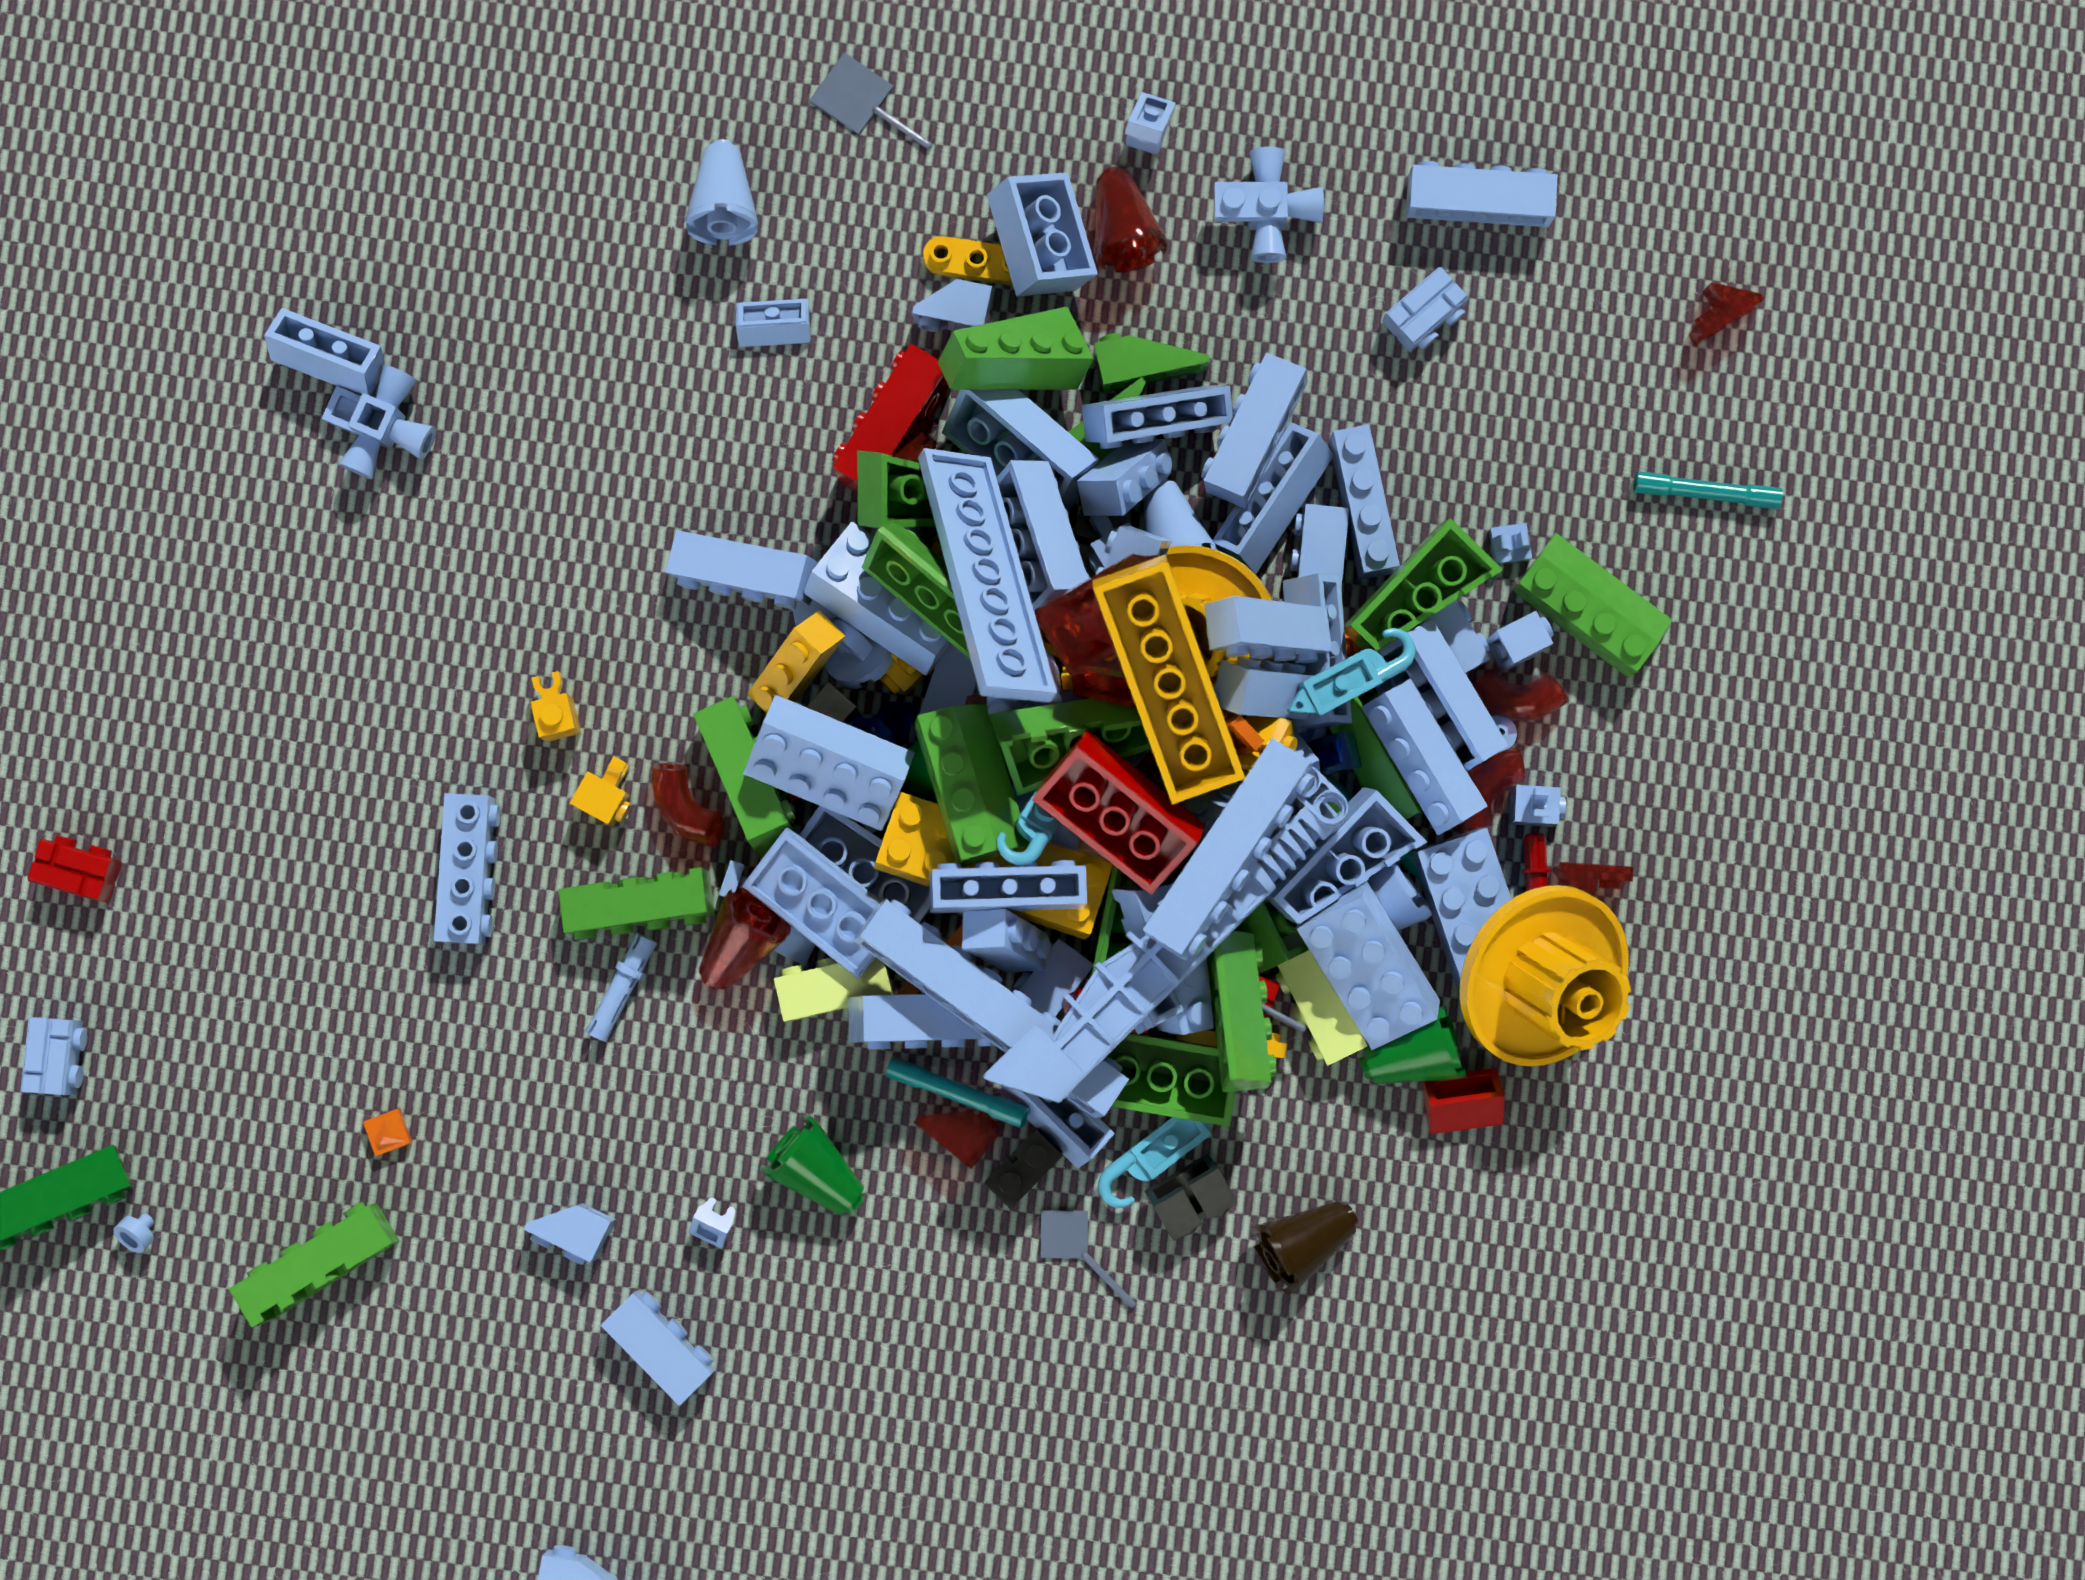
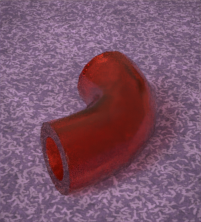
M1493 667L1472 684L1488 712L1512 721L1538 720L1560 709L1569 701L1563 688L1548 673H1545L1530 684L1516 685L1504 679Z
M1519 748L1500 751L1468 771L1488 806L1456 825V831L1492 826L1491 804L1495 795L1503 788L1524 783L1525 769Z
M675 763L653 764L651 779L654 801L664 821L680 837L702 846L715 847L723 835V816L719 811L709 810L700 806L693 799L688 786V767Z

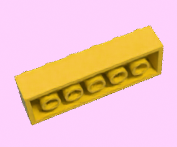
M1166 555L1093 580L1092 584L1171 803L1175 804L1245 779Z
M899 792L874 869L930 887L929 875L932 869H938L939 864L956 863L938 804ZM1048 842L1039 858L1034 861L1037 862V867L1052 866L1053 861L1060 860L1075 861V866L1086 865L1087 904L1082 909L1010 912L1022 919L1086 940L1091 934L1113 864ZM1025 849L1016 852L1022 853L1025 851ZM1002 856L978 862L999 863V868L1014 867V864L1006 861ZM977 863L963 866L961 869L976 868Z

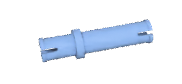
M636 932L622 962L618 961L615 966L618 970L588 1028H586V1033L607 1042L637 981H642L645 975L643 970L650 955L657 946V942Z

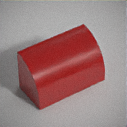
M1496 1068L1469 1071L1466 1077L1460 1079L1423 1081L1424 1105L1430 1134L1503 1125L1504 1093Z

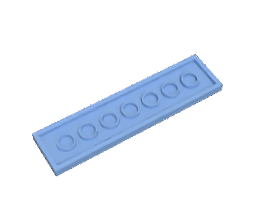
M923 448L918 460L980 696L1051 702L1057 691L991 457Z

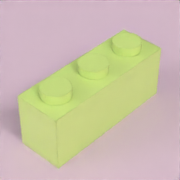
M1310 950L1278 965L1281 972L1275 974L1276 979L1280 983L1284 994L1292 993L1297 1004L1292 1007V1011L1299 1023L1308 1026L1314 1038L1308 1041L1317 1061L1324 1059L1328 1066L1368 1046L1365 1038Z
M832 958L817 961L818 968L804 971L803 965L781 969L782 976L774 978L783 1022L848 1008V998L894 995L887 965L877 958L873 960L859 979Z

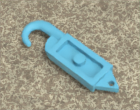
M1390 628L1384 630L1382 633L1383 637H1397L1402 642L1403 653L1399 657L1386 663L1377 651L1364 649L1298 684L1300 689L1287 712L1313 714L1315 718L1405 671L1415 658L1416 647L1412 637L1402 629ZM1296 703L1300 705V709L1296 707Z
M1035 793L1016 821L1018 832L1030 842L1025 851L1017 853L1009 849L1005 842L1006 834L1004 832L999 833L996 840L1001 856L1014 865L1025 866L1036 861L1060 824L1056 818L1032 800Z
M1175 1117L1168 1119L1106 1167L1101 1173L1098 1181V1190L1103 1201L1115 1208H1125L1133 1204L1135 1201L1133 1197L1126 1199L1114 1197L1111 1192L1112 1182L1126 1171L1141 1181L1154 1179L1211 1135L1209 1130L1212 1124Z

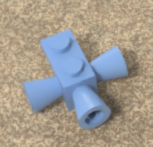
M1259 147L1249 152L1255 182H1215L1214 222H1248V230H1256L1250 259L1259 263H1275L1287 258L1281 230H1284L1288 217L1322 223L1324 192L1323 187H1317L1287 194V182H1280L1285 150L1279 147Z
M383 365L376 398L362 393L360 396L336 386L322 419L329 424L358 435L357 439L338 463L340 466L365 478L373 479L380 445L392 449L394 442L420 460L427 456L435 439L436 427L406 421V416L398 409V406L417 382L414 377L394 367Z

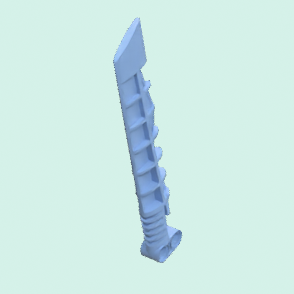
M1313 767L1314 772L1312 775L1315 777L1313 788L1304 796L1298 794L1294 800V803L1301 810L1271 839V846L1261 860L1254 859L1247 870L1250 872L1248 881L1239 892L1235 890L1226 901L1229 904L1227 912L1218 924L1211 923L1204 934L1207 936L1206 943L1196 956L1191 954L1187 961H1184L1147 937V935L1139 939L1129 931L1126 936L1133 944L1105 962H1097L1094 965L1096 970L1076 1001L1068 993L1063 996L1072 1007L1052 1038L1050 1039L1035 1024L984 1074V1078L1012 1089L1060 1103L1276 889L1274 882L1278 878L1281 880L1286 879L1284 872L1288 868L1291 870L1297 868L1294 862L1298 858L1305 860L1307 858L1305 852L1308 849L1315 850L1317 848L1315 842L1319 838L1325 840L1334 830L1343 825L1348 811V803L1343 794ZM1332 802L1339 806L1341 814L1334 819H1328L1322 816L1319 808L1324 803Z

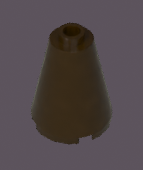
M1335 1201L1259 1224L1251 1229L1250 1235L1251 1238L1255 1235L1258 1236L1259 1244L1255 1245L1254 1249L1270 1278L1275 1284L1282 1280L1287 1286L1282 1291L1286 1294H1292L1356 1233L1355 1225L1358 1223V1219L1348 1204L1342 1205L1340 1202Z

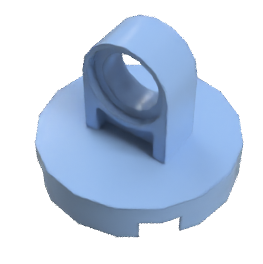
M835 620L833 624L846 636L825 663L829 674L843 687L851 689L862 688L860 683H864L869 679H872L874 682L879 680L893 662L890 656L892 653L850 624L841 620Z

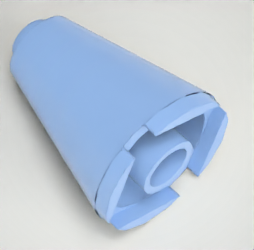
M724 139L715 140L704 149L685 218L688 234L697 241L710 245H717V239H729V245L747 242L756 235L758 218L740 149L732 144V142Z
M1165 479L1142 499L1145 532L1171 540L1170 547L1192 545L1218 550L1176 482Z
M1398 861L1389 867H1384L1367 880L1397 931L1427 920L1434 915L1410 876L1402 873L1399 868L1401 864Z

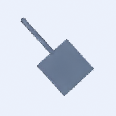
M845 52L809 100V102L858 135L872 116L877 114L925 148H932L931 142L879 108L894 86Z

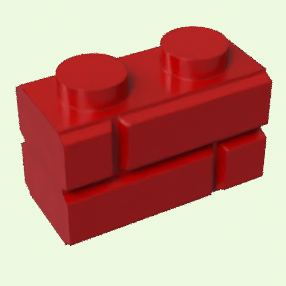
M56 834L53 841L41 838L34 856L35 860L32 862L27 878L29 882L99 902L108 903L111 900L115 881L118 878L122 865L121 860L111 858L112 850L91 844L88 851L75 848L77 840Z

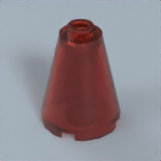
M1120 167L1107 168L1096 180L1095 256L1097 264L1103 270H1106L1105 265L1113 266L1117 273L1136 271L1150 266L1155 262L1154 256L1161 251L1162 256L1167 250L1166 237L1130 172Z
M739 887L733 893L731 889L723 898L699 966V973L703 983L714 990L729 989L787 939L791 931V925L743 887Z

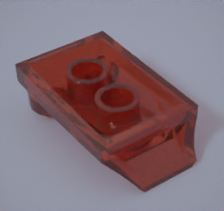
M1132 553L1063 594L1050 598L1044 605L1034 610L1037 622L1071 678L1076 677L1117 653L1095 595L1092 581L1157 558V555L1141 556Z

